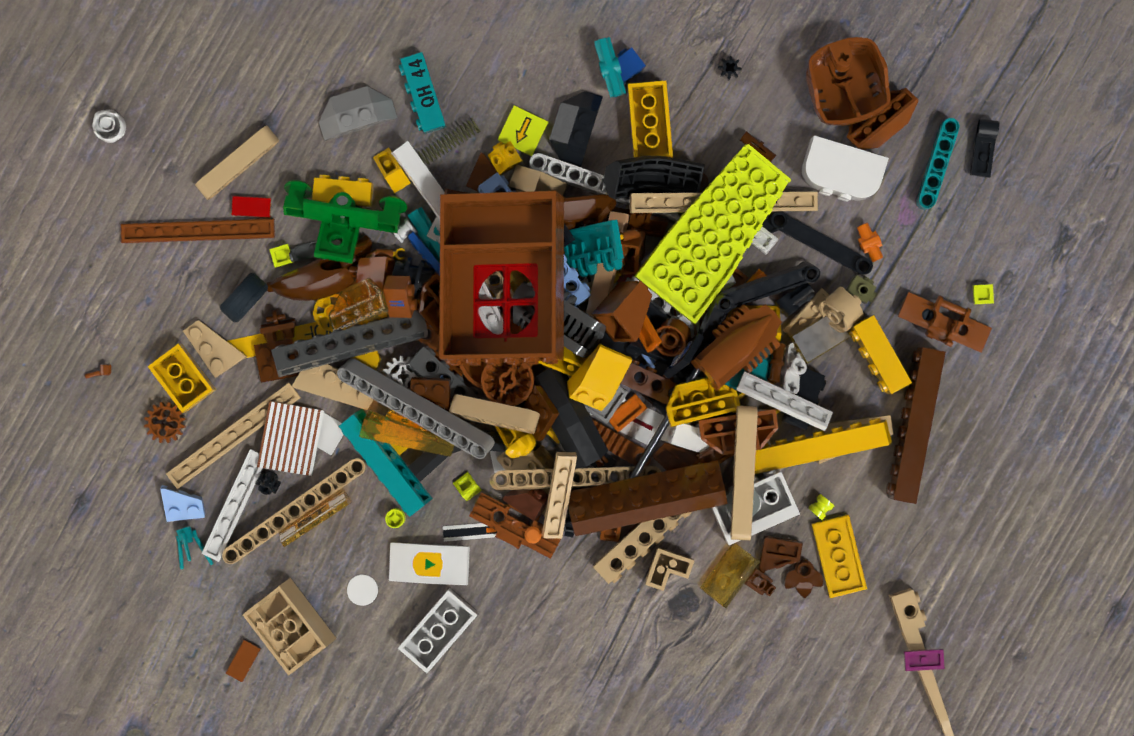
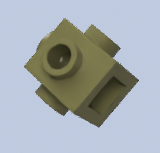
M855 275L846 291L852 296H858L863 304H867L868 301L871 303L877 294L875 289L877 287L873 285L874 281L864 276V278ZM861 287L864 289L863 294L860 292Z

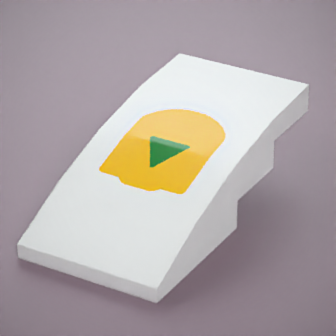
M392 542L390 543L389 581L468 585L470 547Z

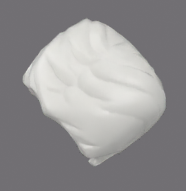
M101 110L95 113L92 127L98 138L104 142L113 143L124 136L126 122L114 110Z

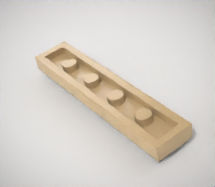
M556 452L542 530L543 538L562 539L577 460L576 453Z

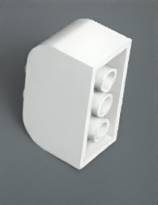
M813 136L810 139L802 165V176L810 187L820 190L819 193L822 195L830 196L834 194L838 196L837 199L846 202L849 200L860 201L878 191L889 158Z

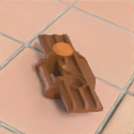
M481 492L469 515L470 517L498 531L495 538L513 545L514 548L519 550L522 544L551 559L561 539L543 538V524L538 522L540 516L531 525L525 524L508 514L510 508L521 513L510 504L505 505ZM501 511L504 513L505 518L502 522L494 520L493 515L495 512Z

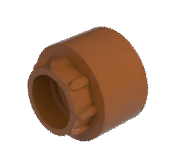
M676 318L665 320L656 330L662 341L656 349L666 356H677L682 353L691 338V332L686 323Z

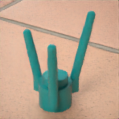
M191 526L176 530L181 570L184 569L182 545H184L188 561H191L188 543L193 542L192 538L195 539L201 551L204 549L196 530L192 531ZM205 556L209 564L213 565L212 559Z

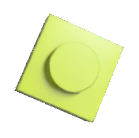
M289 244L269 249L275 268L294 263L290 260L289 253L291 250Z
M993 284L973 285L974 305L994 303Z

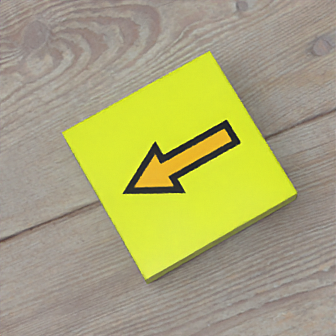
M514 105L498 137V141L504 144L511 141L515 149L532 157L549 122Z

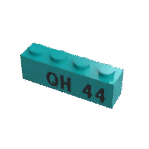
M420 52L401 58L402 64L398 66L401 75H405L407 79L404 85L407 94L411 93L413 98L410 104L413 113L417 112L419 119L416 120L419 131L423 130L424 134L446 128L423 53Z

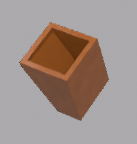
M642 281L619 282L594 310L592 315L606 326L605 331L614 342H636L639 338L652 294Z

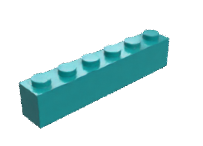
M362 408L338 426L342 430L343 435L349 439L354 449L360 453L366 464L377 475L379 481L385 485L390 495L396 499L402 510L409 517L433 499Z

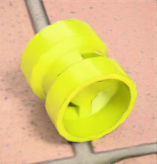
M819 494L816 498L818 502L811 504L808 509L823 520L826 517L827 511L832 510L834 505L822 494Z
M399 508L391 509L385 517L387 525L391 528H399L406 519L404 511Z

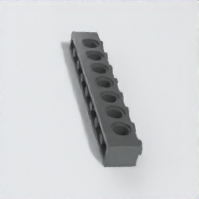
M414 310L412 318L388 316L382 320L374 319L368 324H356L349 329L334 330L331 334L327 335L319 334L312 339L297 340L294 344L287 346L279 345L271 351L278 376L283 377L428 337V329L425 319L418 313V310ZM403 324L410 325V327L407 329H404L401 326ZM384 329L392 330L389 334L382 332ZM366 334L373 335L370 339L364 338ZM348 339L355 340L352 344L345 343ZM329 344L336 345L333 349L326 348ZM310 349L317 350L315 354L307 353ZM292 354L298 355L296 359H289V356Z

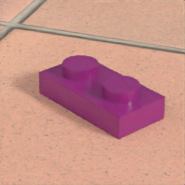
M944 650L904 651L905 671L945 669Z

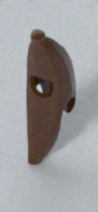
M368 235L358 239L353 263L319 258L276 278L272 282H267V291L275 292L282 297L298 301L317 300L337 294L349 287L354 281L349 268L356 266L360 258H365L370 253L372 240Z

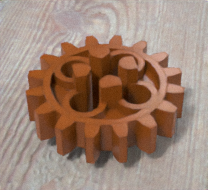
M160 402V407L153 405L154 411L148 410L147 412L150 416L144 417V420L148 421V424L144 425V427H149L150 429L147 435L153 434L152 440L159 438V443H163L164 439H166L167 443H171V438L175 441L178 440L177 434L183 435L184 433L181 431V428H186V425L182 424V421L187 420L181 417L183 413L177 411V405L172 407L171 402H168L166 406L164 402ZM165 410L170 411V416L167 418L164 414ZM157 417L158 420L166 419L167 422L176 421L178 426L174 428L172 425H167L164 428L163 423L155 424L153 419ZM162 428L166 431L164 436L160 433Z

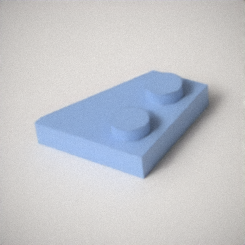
M161 485L160 490L167 522L205 518L206 514L202 497L194 494L190 495L181 490L177 492L168 489V486Z

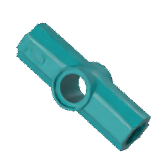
M610 37L594 41L596 53L600 61L598 62L603 79H605L610 98L626 94L621 77V67L618 58L615 56Z
M420 207L411 212L408 217L418 231L417 234L426 248H429L440 264V244L437 240L434 241L427 236L432 223L423 208ZM435 226L434 234L440 236V233Z

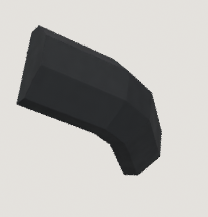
M651 155L616 160L606 166L604 184L609 197L612 199L630 197V193H699L705 164Z
M550 368L534 378L533 388L535 386H542L558 410L559 415L551 427L564 451L576 453L575 469L587 467L600 460L608 452V449L584 404L569 398L567 385L569 378L567 374Z
M481 430L490 435L494 440V446L490 451H505V444L498 431ZM439 438L408 468L421 482L448 456L461 451V449Z

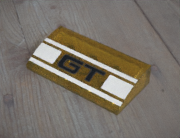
M341 491L282 530L279 536L283 547L289 545L351 504L352 500L346 491Z

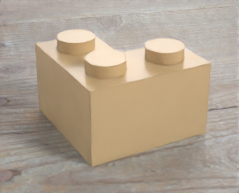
M516 165L509 183V187L514 188L516 192L557 191L562 196L567 186V183L548 174L520 165Z
M657 546L645 585L664 591L670 573L688 579L694 559Z

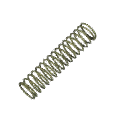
M471 118L472 123L467 120L468 125L463 122L466 130L462 125H460L462 132L456 127L458 134L452 129L455 138L448 132L451 140L446 134L444 136L447 142L443 137H441L443 144L437 139L440 148L433 141L436 150L431 144L429 146L432 152L427 146L425 148L428 154L422 149L425 158L418 151L421 160L423 161L424 159L430 165L427 157L431 162H434L431 155L437 160L434 151L441 158L438 149L443 155L445 153L442 147L447 153L449 151L446 145L452 150L449 141L455 148L456 145L453 139L459 146L460 143L457 137L462 143L464 141L461 135L467 141L468 139L464 131L469 138H471L468 129L474 136L475 133L472 127L477 133L481 132L473 118Z

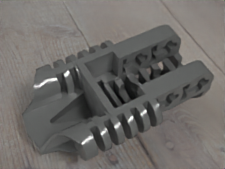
M522 282L516 289L512 299L533 298L535 291L531 282ZM564 289V347L578 356L586 358L591 355L601 342L606 326L576 307L577 297L575 295L571 296V293ZM532 305L513 306V323L518 326L521 325V328L525 329L534 315L535 307Z

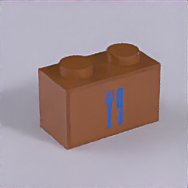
M387 276L383 291L389 317L412 318L414 310H417L418 302L414 298L415 287L414 284H411L410 276Z

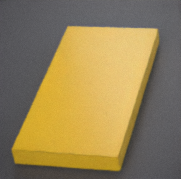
M849 515L811 523L829 598L866 590L867 586Z

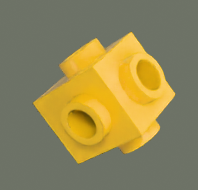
M511 141L505 144L502 142L492 147L493 151L488 154L499 175L513 169L522 161Z

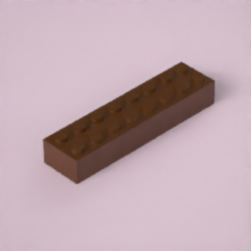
M918 347L916 351H913L911 360L914 362L913 370L910 369L908 374L912 383L909 389L906 388L904 399L907 402L906 407H903L901 411L903 422L897 431L899 443L895 445L893 456H896L895 464H891L890 475H892L891 483L888 482L886 494H889L888 498L917 504L946 354L945 351Z
M715 460L574 490L570 493L568 506L575 536L726 505L728 503L719 462Z

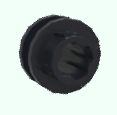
M408 257L406 263L396 261L392 276H410L411 284H414L415 287L414 297L417 298L419 292H421L422 285L434 275V270L426 268V261L421 260L419 266L412 265V258Z

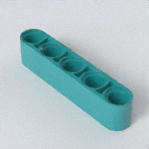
M954 118L946 119L939 126L916 199L917 206L922 210L932 208L937 201L960 128L959 122ZM946 123L953 125V132H948L945 129ZM940 141H945L948 144L946 151L940 149ZM935 159H939L942 162L941 169L934 167L933 162ZM930 177L936 180L934 188L928 185ZM923 196L930 198L929 206H925L922 203Z

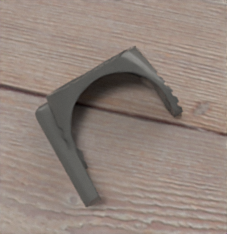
M317 240L293 247L289 253L291 262L313 258Z

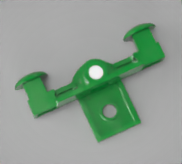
M291 180L284 186L285 191L288 193L283 205L284 215L322 221L314 251V257L353 263L360 228L398 234L400 214L407 210L406 202L396 196L383 197L379 201V206L383 211L356 208L354 199L345 192L335 194L330 202L326 203L306 199L312 195L313 190L304 181ZM338 239L341 240L342 243L340 245H334L332 241Z

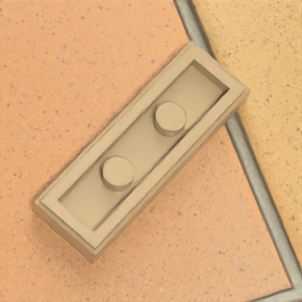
M820 288L816 295L801 309L783 331L794 340V335L816 323L822 317L819 305L829 294L823 288Z

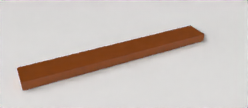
M275 219L121 224V243L275 238Z

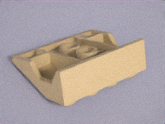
M291 578L279 585L274 591L243 614L244 618L288 676L337 639Z

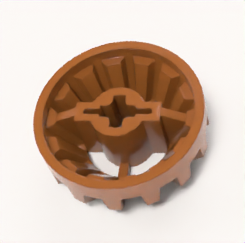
M519 361V365H508V363L500 362V365L487 364L482 373L481 384L485 395L490 401L516 406L525 401L531 394L534 385V375L529 364L523 363V361ZM507 366L510 367L508 371L501 375L497 374L499 369ZM516 369L521 375V384L516 382L517 379L514 374ZM512 371L511 380L513 383H509L504 390L505 381L502 378L507 377ZM495 376L499 378L500 390L495 385ZM515 385L519 386L515 392L506 393L507 389H511Z

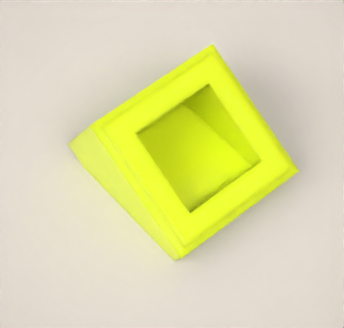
M466 472L453 482L466 501L482 490L469 472Z

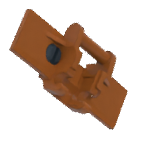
M908 292L898 314L899 318L926 329V337L943 342L949 347H952V341H955L982 353L992 330L991 327L970 319V308L967 307L965 309L951 303L940 295L936 302L933 303ZM940 306L960 314L959 321L940 313ZM965 325L967 328L966 334L959 335L960 327Z

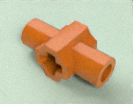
M868 222L856 227L861 237L858 238V242L863 253H868L872 262L883 258L879 248L882 246L877 232H872Z

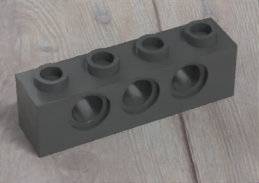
M421 347L405 364L420 378H440L441 375H445L447 379H450V405L456 388L462 391L463 396L480 399L477 396L478 392L471 386L467 387L463 383L464 379L457 373L453 374L449 370L450 366L445 364L443 360L439 361L435 357V352L429 347ZM427 362L432 363L434 366L432 373L426 370Z

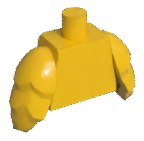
M495 426L507 448L505 454L508 457L517 458L525 456L534 449L536 439L531 433Z

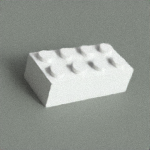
M449 588L400 644L398 649L424 672L428 673L476 618L478 612Z

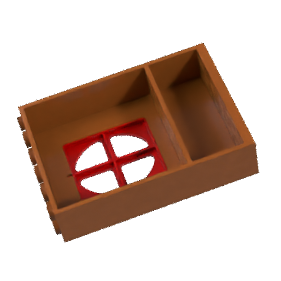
M557 191L440 194L439 359L444 360L445 364L462 366V362H465V364L479 366L481 362L488 363L489 365H500V362L508 363V365H519V361H523V363L529 365H537L539 361L546 364H558V361H564V197ZM502 271L503 297L501 299H480L479 292L485 280L494 272ZM512 271H519L529 279L535 291L533 298H511L510 274ZM501 306L503 308V332L501 334H494L484 325L479 315L480 307ZM534 306L535 312L527 327L517 334H512L510 332L511 307Z

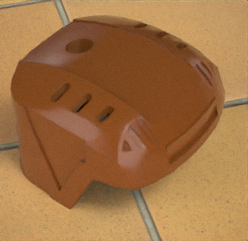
M862 37L842 39L823 46L810 57L806 72V82L815 112L821 122L827 125H850L876 116V114L889 106L888 67L878 46L871 39ZM835 71L846 72V74L840 77L836 75ZM871 73H874V75H872L871 77L866 78V76L870 75ZM877 83V84H876L875 86H873L872 88L869 87V86H871L872 84Z

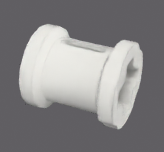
M406 218L404 223L399 226L398 234L394 233V235L403 243L412 232L416 233L417 231Z

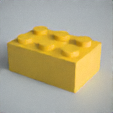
M181 343L175 345L147 366L182 413H186L217 390Z

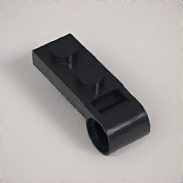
M979 119L970 176L991 177L995 141L999 132V121Z

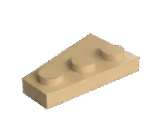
M200 320L183 330L215 378H218L248 357Z

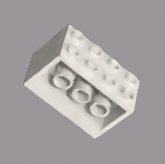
M779 470L763 472L764 476L760 478L754 476V490L759 496L760 507L758 512L752 517L751 536L800 515L784 476ZM733 486L728 488L729 491L726 492V498L729 492L733 489ZM768 492L774 494L771 500L766 499ZM726 505L712 507L711 509L726 543L732 545L741 541L731 540L730 538L731 514L728 512Z

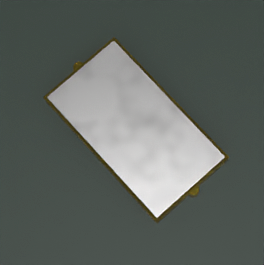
M825 316L795 333L790 338L796 347V352H799L802 359L808 364L849 339L848 331L840 333L834 330L829 325L831 321Z

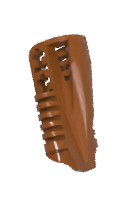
M742 304L738 311L732 313L733 316L730 315L727 318L728 321L724 320L722 322L723 325L720 324L717 326V329L712 331L716 339L690 362L696 369L705 373L711 382L710 385L716 391L742 368L751 373L753 371L752 368L758 366L757 363L761 364L763 359L768 357V354L771 355L773 350L780 347L776 335L782 321L776 312L767 305L750 310Z

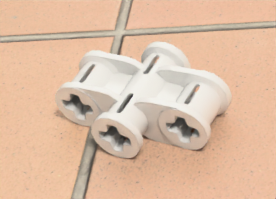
M791 343L784 350V366L781 368L780 383H774V385L782 387V389L790 393L797 394L800 383L799 375L806 372L807 366L802 359V352L798 345Z

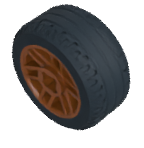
M249 273L220 305L221 312L231 321L239 322L268 290V285L255 273Z

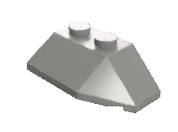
M366 86L330 97L320 118L319 125L324 141L394 120L398 117L392 99Z

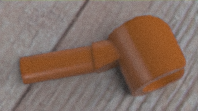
M100 365V371L87 373L85 378L110 375L111 365Z

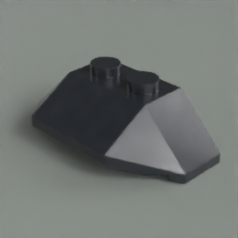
M584 91L561 102L549 139L561 161L578 167L582 166L603 96Z

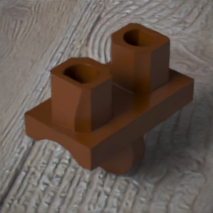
M277 309L272 310L273 316L266 317L267 322H274L262 324L260 328V333L264 334L266 342L277 341L276 331L280 330L283 331L284 339L294 338L295 318L279 321L286 319L285 313L278 314Z
M754 566L745 572L742 582L760 595L765 593L770 597L775 591L776 587L771 584L773 579Z

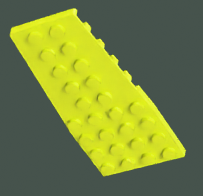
M745 144L669 229L634 277L642 281L650 290L685 318L696 324L732 276L743 258L742 255L752 244L754 236L762 228L764 220L772 212L773 206L780 199L783 190L791 182V179L752 146Z

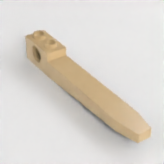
M908 588L890 594L889 598L908 650H925L919 628L925 627L924 621L927 619L924 610L919 608L918 603L921 601L918 592ZM908 605L913 606V612L910 615H906L904 612L905 607ZM917 671L944 736H954L933 671Z

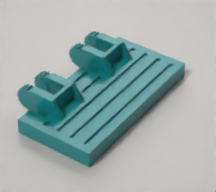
M618 220L569 230L575 240L564 248L565 257L567 258L566 263L570 268H578L580 276L585 277L588 274H596L598 271L597 264L603 263L605 271L608 272L613 271V269L619 270L622 268L624 256Z

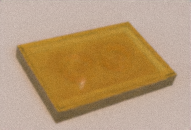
M734 543L730 545L700 589L720 605L727 608L760 561Z

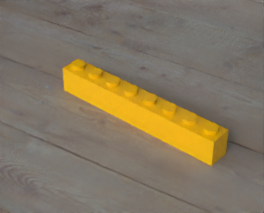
M874 418L869 420V423L863 425L861 422L850 424V427L843 429V426L831 428V432L827 433L820 430L813 432V436L806 437L805 434L795 436L794 440L787 441V438L776 440V444L769 445L767 442L761 450H756L755 474L890 445L892 440L887 420Z

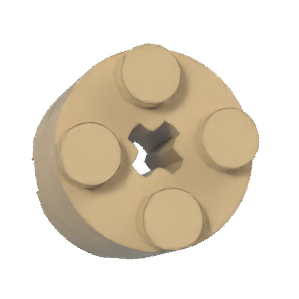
M841 286L819 305L822 317L827 316L831 321L829 325L840 333L847 332L864 316L860 306L862 303L860 298L856 295L852 296Z

